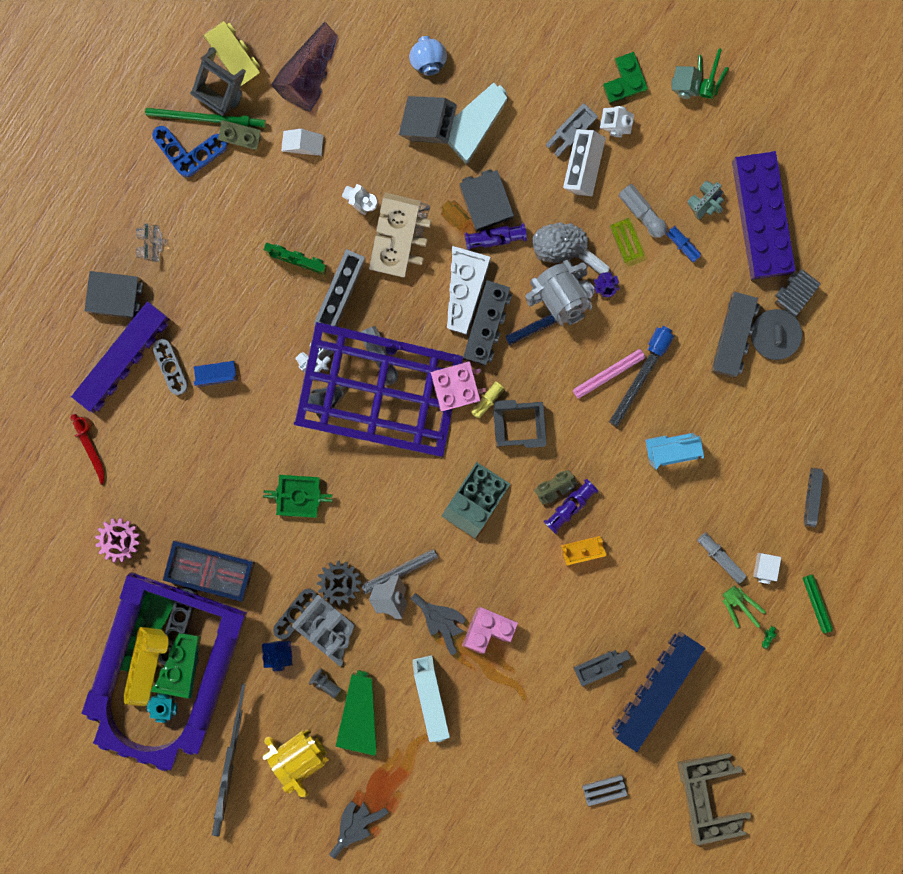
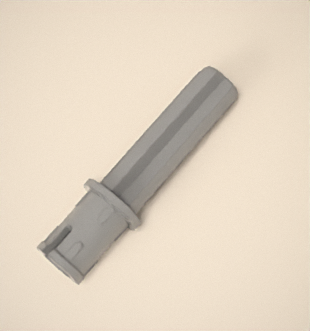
M707 532L703 533L697 539V542L709 553L708 556H712L736 583L739 584L744 581L746 575L721 549V545H718Z

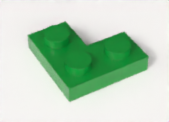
M634 52L615 58L614 61L620 78L602 85L609 104L645 92L648 89Z

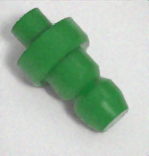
M770 626V629L765 630V637L762 642L763 648L768 649L770 642H772L773 638H776V627Z

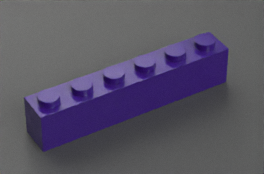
M147 301L71 397L89 412L100 411L105 405L104 400L106 397L115 393L119 381L127 378L131 372L129 370L134 363L137 364L142 359L143 351L155 343V336L159 331L162 333L167 328L170 318Z

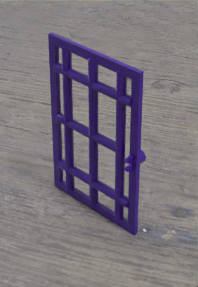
M315 322L294 425L443 457L452 409L443 411L439 431L425 429L429 406L440 408L438 399L431 398L434 384L431 372L444 369L437 367L439 359L453 362L452 366L462 364L463 356ZM322 333L337 335V342L331 343L321 340ZM346 338L384 346L385 352L389 355H394L398 350L431 358L429 365L344 346ZM319 348L334 351L330 375L315 372ZM342 354L381 362L377 385L338 377ZM389 364L427 373L423 396L386 388L385 383ZM313 380L328 383L323 406L308 403ZM336 385L375 393L371 415L366 416L331 408ZM383 395L420 403L421 407L417 426L378 418ZM306 411L321 414L320 422L305 419ZM332 416L369 424L368 430L363 432L328 424L329 417ZM376 427L415 434L414 441L409 442L375 434ZM422 437L437 439L436 447L421 444Z

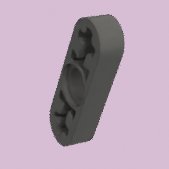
M811 468L804 526L816 527L823 469Z
M310 588L303 590L273 628L274 635L277 638L286 639L293 633L295 629L291 624L286 628L288 633H283L282 635L278 633L280 631L278 626L286 624L285 616L291 623H294L296 620L290 616L291 609L298 608L302 614L304 608L296 604L297 601L302 603L305 600L304 593L307 595L312 593V599L314 600L317 596L315 590ZM307 602L304 607H308L311 602Z

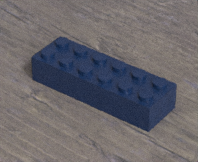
M680 631L678 634L674 633L668 642L670 644L667 651L663 650L657 659L659 663L655 669L652 667L646 675L648 680L644 686L641 684L635 692L636 698L633 702H629L623 710L625 712L621 720L618 718L612 727L614 730L612 734L615 738L635 752H638L705 650V647Z

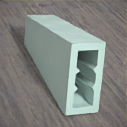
M495 83L491 84L454 117L448 145L465 164L469 163L507 102V92L501 85L497 87Z
M433 656L413 659L414 677L429 742H442L450 737Z

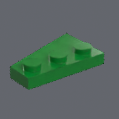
M265 243L263 250L267 256L325 275L327 266L323 264V260L315 257L309 259L304 257L305 254L301 252H291L283 246Z
M185 633L178 634L168 655L169 658L164 668L161 669L160 676L156 684L153 685L151 692L192 698L201 636Z

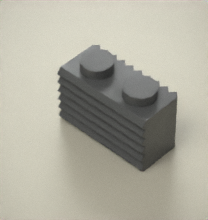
M803 269L798 272L794 271L787 279L790 282L787 287L784 288L782 286L775 295L777 300L774 303L794 317L798 315L821 285L819 281Z

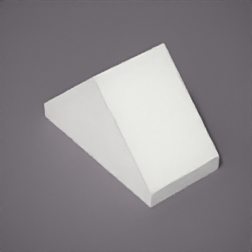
M305 129L283 131L281 151L322 156L324 135Z

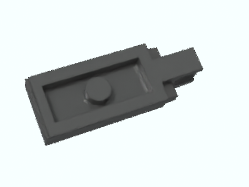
M613 650L573 668L581 686H584L619 671L623 667L622 662L631 658L627 650L618 654L616 650Z

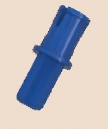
M676 226L666 233L678 246L677 249H681L692 262L700 258V251L690 242V238H686Z

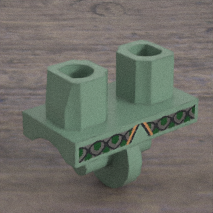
M705 181L700 188V191L705 194L704 197L700 199L693 195L688 200V206L693 210L696 218L700 220L706 212L711 216L714 211L719 214L723 211V208L720 206L724 201L721 198L723 195L721 184Z

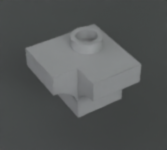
M391 576L383 584H374L369 601L376 613H387L395 619L403 618L407 606L404 598L406 587L400 576Z

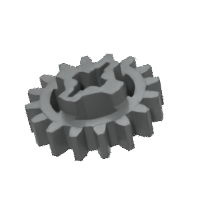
M337 561L336 566L330 562L329 569L326 567L322 568L325 573L318 574L322 581L317 582V585L322 586L318 592L325 593L324 600L329 597L331 598L330 604L337 600L338 605H341L342 600L349 603L348 597L355 599L356 596L353 592L360 591L356 585L360 584L361 581L356 580V577L360 574L353 573L354 566L349 569L348 562H345L342 566L340 561ZM342 569L345 572L343 574H336L333 570ZM346 576L343 579L344 581L342 582V584L344 585L343 588L339 586L333 590V587L336 584V581L334 579H340ZM350 576L353 582L352 588L348 586V578ZM327 577L330 580V587L328 588V590L326 588ZM336 591H342L346 595L334 596L333 594Z

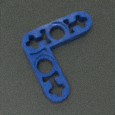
M158 126L152 133L154 141L183 177H191L225 152L228 147V142L222 141V147H214L212 149L214 153L211 154L206 146L209 145L210 148L215 146L214 141L218 140L219 134H214L187 154L167 127ZM158 133H166L165 137L170 143L166 145L161 138L157 139L159 138ZM174 146L178 147L179 154L176 157H171L169 149ZM201 150L206 151L208 154L204 161L197 159V153ZM193 157L194 161H195L198 165L195 166L194 163H193V164H191V165L189 166L190 171H188V172H186L185 170L181 171V170L183 169V166H182V165H183L184 163H185L186 165H189L190 163H192V161H191L190 158Z

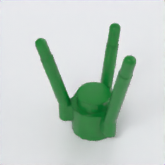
M721 48L717 51L709 79H704L703 82L701 79L699 96L713 99L714 95L718 94L719 87L729 69L725 67L717 83L714 81L722 51ZM698 55L697 69L702 72V56Z

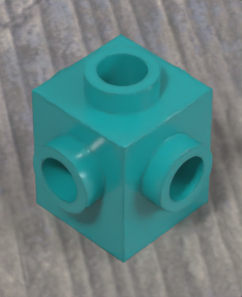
M162 693L151 697L147 704V712L150 713V718H154L155 722L167 723V720H171L178 710V703L175 702L176 697ZM159 705L164 707L163 712L158 711Z

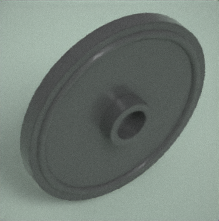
M780 309L769 310L761 314L754 321L751 341L756 351L763 357L780 360L791 356L798 349L802 339V330L798 320L789 312Z

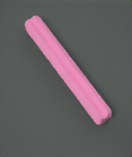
M638 349L573 389L574 395L578 399L643 360L645 358L644 353Z

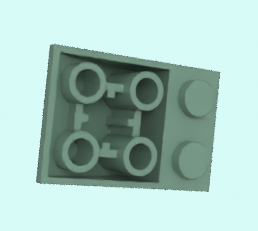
M476 462L441 516L476 538L510 486V483Z

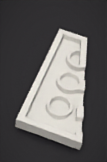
M452 246L453 255L447 329L468 335L492 258Z

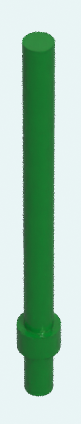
M147 107L145 109L146 116L221 123L224 120L247 127L265 128L266 120L253 119L250 116L244 115L234 117Z

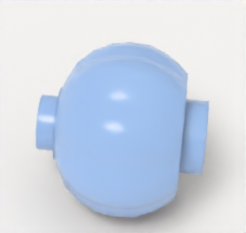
M423 36L418 39V42L410 51V64L415 70L424 73L426 76L435 75L447 60L446 48L439 41L430 39L429 36Z

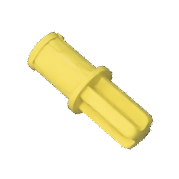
M495 381L491 388L481 395V401L474 406L471 413L476 418H480L490 406H494L496 399L505 391L504 387Z

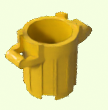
M310 729L301 731L280 747L272 737H266L264 740L270 750L262 755L263 759H267L272 771L284 786L282 787L284 792L290 794L296 790L299 797H307L309 795L302 781L325 766L326 762L330 760L327 757H323L327 752L318 738L312 739L311 736H308L312 733Z

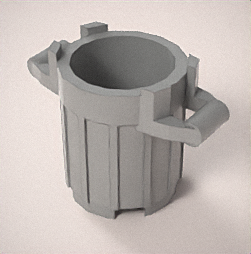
M569 260L563 261L564 263L557 264L544 271L537 279L536 277L533 278L530 282L533 287L532 291L525 296L527 305L533 306L543 301L554 319L561 326L564 325L563 322H568L569 325H572L585 317L583 312L587 308L592 309L591 299L578 281L588 274L585 263L572 266Z

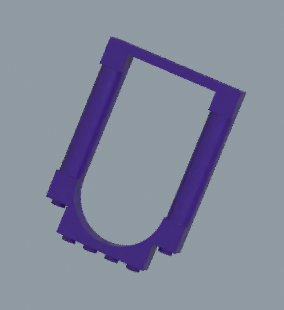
M131 572L126 576L119 598L121 600L92 688L88 692L81 714L86 715V718L92 721L100 720L93 742L100 749L106 751L113 750L122 757L130 756L136 758L142 764L150 763L156 765V768L159 770L171 771L176 763L180 749H183L184 753L190 755L198 754L202 749L247 612ZM147 591L222 617L188 723L178 738L161 746H144L128 739L115 724L111 710L113 692Z

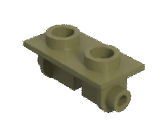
M222 120L218 140L257 150L262 135H260L261 130Z
M569 470L561 471L556 474L555 478L540 483L534 489V492L539 497L542 505L545 503L549 504L559 498L556 493L557 490H560L561 494L564 495L574 489L577 482Z

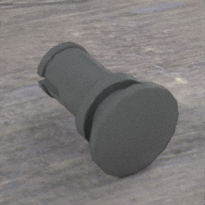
M320 668L312 675L308 684H316L315 687L317 689L321 688L334 699L341 688L327 678L328 675H323L321 673L323 669Z

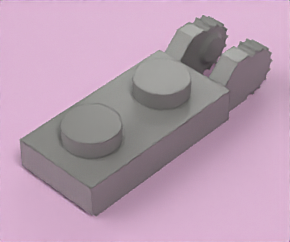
M583 103L555 132L556 134L547 142L546 146L548 148L552 147L560 137L564 144L555 152L557 157L560 156L568 146L570 147L574 143L576 130H587L598 116Z

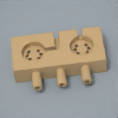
M385 192L370 261V270L405 277L409 262L422 265L423 257L410 254L412 244L426 246L427 244L426 238L414 236L416 225L428 228L431 225L430 219L418 217L421 205L420 200Z

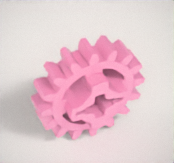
M115 518L111 519V524L104 522L105 528H98L101 535L95 536L96 539L100 540L96 547L102 548L99 554L106 553V560L112 557V561L117 562L119 557L120 561L123 562L125 561V556L132 558L131 552H138L135 545H139L141 542L136 541V538L141 535L139 533L135 534L134 531L137 527H130L131 521H127L124 524V519L119 518L117 523ZM120 526L125 528V530L119 532L114 527ZM106 534L108 535L107 543H105ZM121 536L120 543L115 544L116 537ZM129 537H131V544H130V546L128 545V538H129ZM116 548L122 553L116 554L111 552V550Z

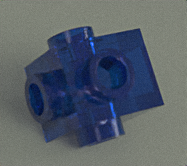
M291 641L262 643L264 668H272V671H283L285 666L293 665Z

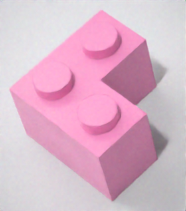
M476 608L462 646L482 654L485 653L491 636L505 642H511L518 622L484 608Z

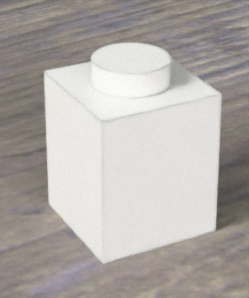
M757 553L753 577L759 578L758 582L770 584L771 580L777 581L781 557Z

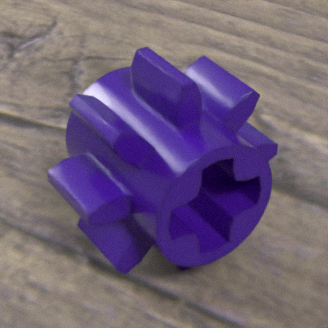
M611 272L601 273L598 279L594 280L596 293H601L603 297H611L616 293V290L620 289L618 276L612 277Z

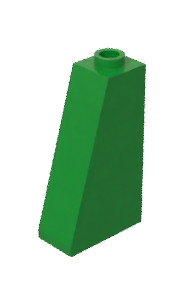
M357 670V673L353 672L351 675L335 747L375 756L377 752L373 677L369 676V672Z

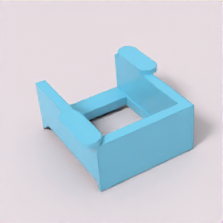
M694 433L668 438L667 436H659L645 440L649 464L655 470L660 464L664 466L698 459V456L704 458L701 437Z

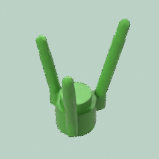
M734 585L722 594L725 598L722 602L726 605L736 628H739L740 625L731 604L733 607L739 605L757 628L760 627L755 617L741 601L744 598L761 613L765 614L766 611L747 596L741 588L737 589Z

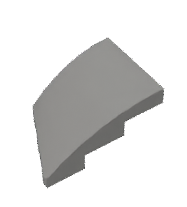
M317 595L294 622L292 627L341 667L344 650L348 647L349 637L352 634L354 624L322 597Z

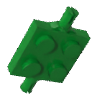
M279 475L276 491H263V493L271 494L263 495V498L275 499L277 504L276 515L317 518L320 502H333V499H325V497L333 498V494H321L319 488L320 477Z

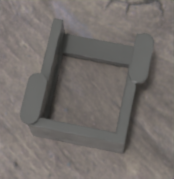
M210 47L208 52L201 57V65L190 94L223 116L233 107L237 108L242 97V91L239 89L246 70L242 69L235 75L231 74L213 62L216 49ZM209 71L229 83L224 97L205 85Z
M515 400L495 402L493 416L496 447L524 445L526 448L546 445L543 402L517 404ZM535 409L537 439L505 441L503 411Z

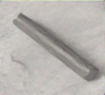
M431 549V551H427V554L425 552L420 557L409 560V563L406 562L402 566L399 565L397 568H393V571L390 570L388 573H384V575L377 576L375 580L372 579L368 583L365 582L366 584H361L365 595L373 590L374 584H383L391 576L399 575L401 577L405 573L412 572V570H416L421 565L423 566V564L425 565L437 559V554L435 550Z

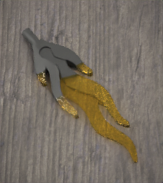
M417 593L410 598L422 609L421 611L425 616L428 630L437 643L441 642L438 629L442 633L446 647L452 657L468 668H472V665L461 657L460 652L468 655L480 666L488 679L514 688L522 700L526 699L519 683L496 670L489 662L486 654L492 656L503 669L514 670L513 667L505 663L491 642H488L485 653L482 654L462 646L467 632L458 628L453 620L469 628L471 623L463 615L452 608L427 603Z

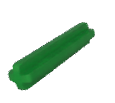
M812 574L804 576L803 582L821 631L829 633L833 631V626L815 577Z

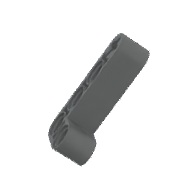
M189 587L182 589L198 595L195 589ZM174 602L165 634L168 636L167 650L171 651L175 642L170 636L173 630L178 633L187 634L195 607L189 606L188 609L187 607L179 606L183 605V603ZM178 611L185 613L186 619L184 622H180L177 619ZM159 653L158 659L161 664L165 665L167 659L164 654Z

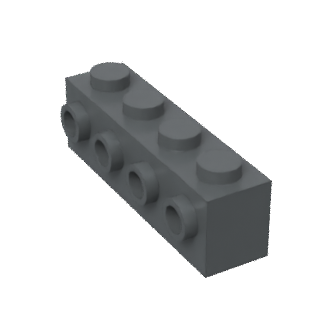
M486 281L463 360L486 366L487 362H492L495 351H492L491 348L493 343H498L501 332L497 331L499 323L503 324L506 317V312H503L505 304H510L513 294L509 293L510 287Z

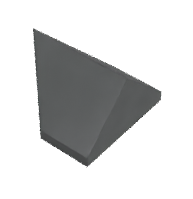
M336 386L331 408L336 409L350 389L349 387ZM327 387L311 389L308 403L323 406ZM316 413L319 419H321V414Z

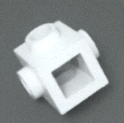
M622 106L603 108L600 128L610 132V135L614 137H622V134H631L634 114L626 111L627 108Z

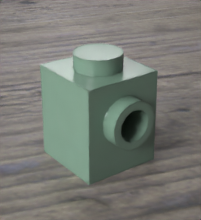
M676 66L675 74L671 81L672 91L683 99L698 96L702 72L691 66Z

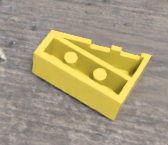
M223 21L204 34L203 37L211 47L216 49V55L220 58L228 72L235 75L242 69L246 70L242 86L260 73L258 70L260 65L254 57L249 58L246 53L248 48L242 40L238 41L234 36L236 31L233 26Z

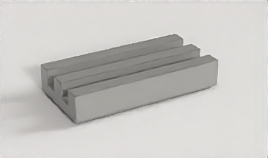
M622 775L582 785L588 806L627 796ZM619 781L618 785L588 793L587 789ZM621 789V792L590 800V797Z

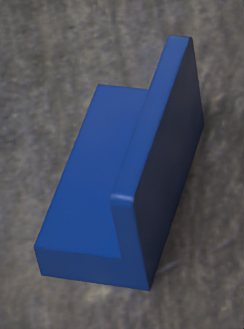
M235 361L194 366V386L196 387L237 381Z

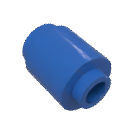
M663 325L661 328L657 327L648 343L649 347L647 350L662 357L675 337L672 335L673 330Z

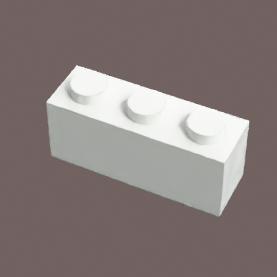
M576 130L563 186L565 190L575 195L593 196L606 137L594 130Z

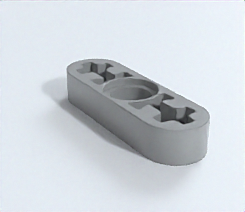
M160 339L154 343L153 352L169 390L175 395H183L188 390L187 380L171 343ZM160 344L168 346L165 351L167 356L172 354V358L161 361V358H165L162 352H158ZM168 362L176 364V370L173 373H168L165 370V365ZM178 373L180 374V376H177L176 378L179 383H183V386H181V391L173 388V386L176 385L175 380L173 378L169 380V377H174Z

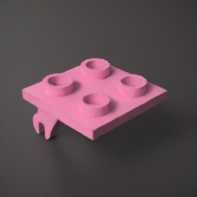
M469 361L431 372L441 412L481 401L479 394L486 393L487 391L486 388L477 389L474 374L482 373L481 369H472Z

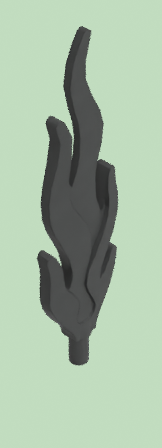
M242 684L231 744L230 747H227L216 811L213 818L212 835L217 837L220 836L222 821L224 820L243 713L241 709L246 684Z

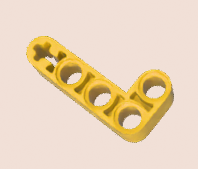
M140 627L138 630L124 692V703L126 705L147 706L159 653L165 654L168 648V636L161 629Z

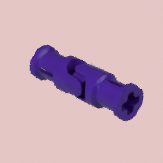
M522 223L521 226L509 228L508 226L481 230L479 233H465L467 250H471V248L481 246L487 248L510 244L511 241L517 240L527 241L525 224Z
M585 479V483L577 491H573L564 500L563 504L555 509L556 512L548 520L543 521L555 534L558 533V529L565 522L571 520L572 515L577 514L587 504L586 501L594 493L597 494L599 492L589 480ZM570 499H576L580 503V506L577 507L575 502L571 501Z

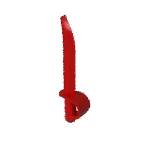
M72 414L70 419L73 421L72 424L78 433L74 436L75 438L79 437L97 473L100 485H103V467L86 434L92 428V422L87 417L78 418L77 414ZM80 419H82V420L85 422V429H84V427H83V425H82Z

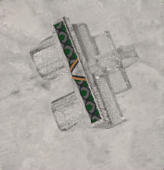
M144 223L143 227L136 228L137 239L144 240V246L136 248V257L151 262H159V252H162V245H168V240L162 239V232H159L158 225Z

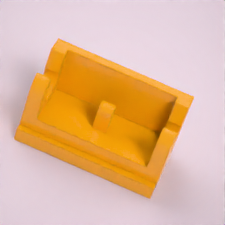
M600 536L561 545L566 566L606 556L603 540Z

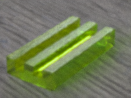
M629 218L609 226L624 263L644 256ZM624 224H626L637 250L636 254H634L623 227ZM616 227H619V230H620V232H621V235H622V237H623V240H624V242H625V245H626V247H627V249H628V252H629V254H630L629 257H627V254H626L625 249H624V247H623V245H622V242H621V240H620V237H619V235H618V232H617V230H616Z

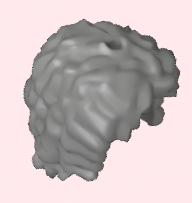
M560 222L549 224L538 229L533 236L535 255H537L538 260L543 262L559 263L571 260L573 257L579 258V254H583L584 249L588 248L586 232H583L582 228L574 226L572 223L563 224Z

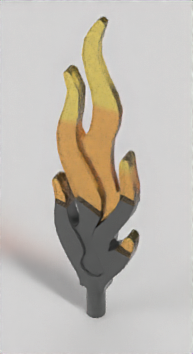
M427 734L415 738L409 744L402 762L391 775L385 777L386 771L398 759L399 748H396L394 755L373 772L366 787L363 803L360 809L353 813L361 791L357 790L354 798L343 811L338 843L329 853L333 859L337 858L344 847L371 835L377 829V824L367 828L364 827L390 812L400 791L397 790L387 804H385L386 798L392 788L409 773L415 749L420 742L428 737Z

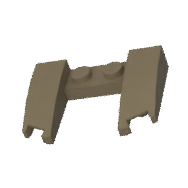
M731 753L677 762L680 779L684 783L691 822H689L692 843L696 845L746 835V832L742 831L741 827L744 818L750 819V812L712 818L705 780L742 772V768L739 765L734 768L728 760L732 756Z

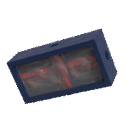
M175 540L172 543L162 581L242 602L246 598L255 561Z

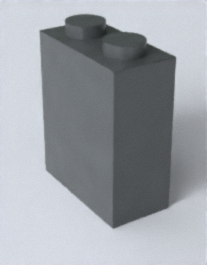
M408 96L399 135L414 142L448 144L457 104L446 98Z
M486 170L479 177L469 176L462 179V183H459V188L475 232L514 218L498 170Z
M90 271L84 311L89 314L134 319L141 310L139 297L140 294H143L144 283L141 282L142 279L137 276Z

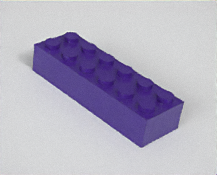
M776 151L735 157L732 161L750 278L751 280L792 274L795 271Z

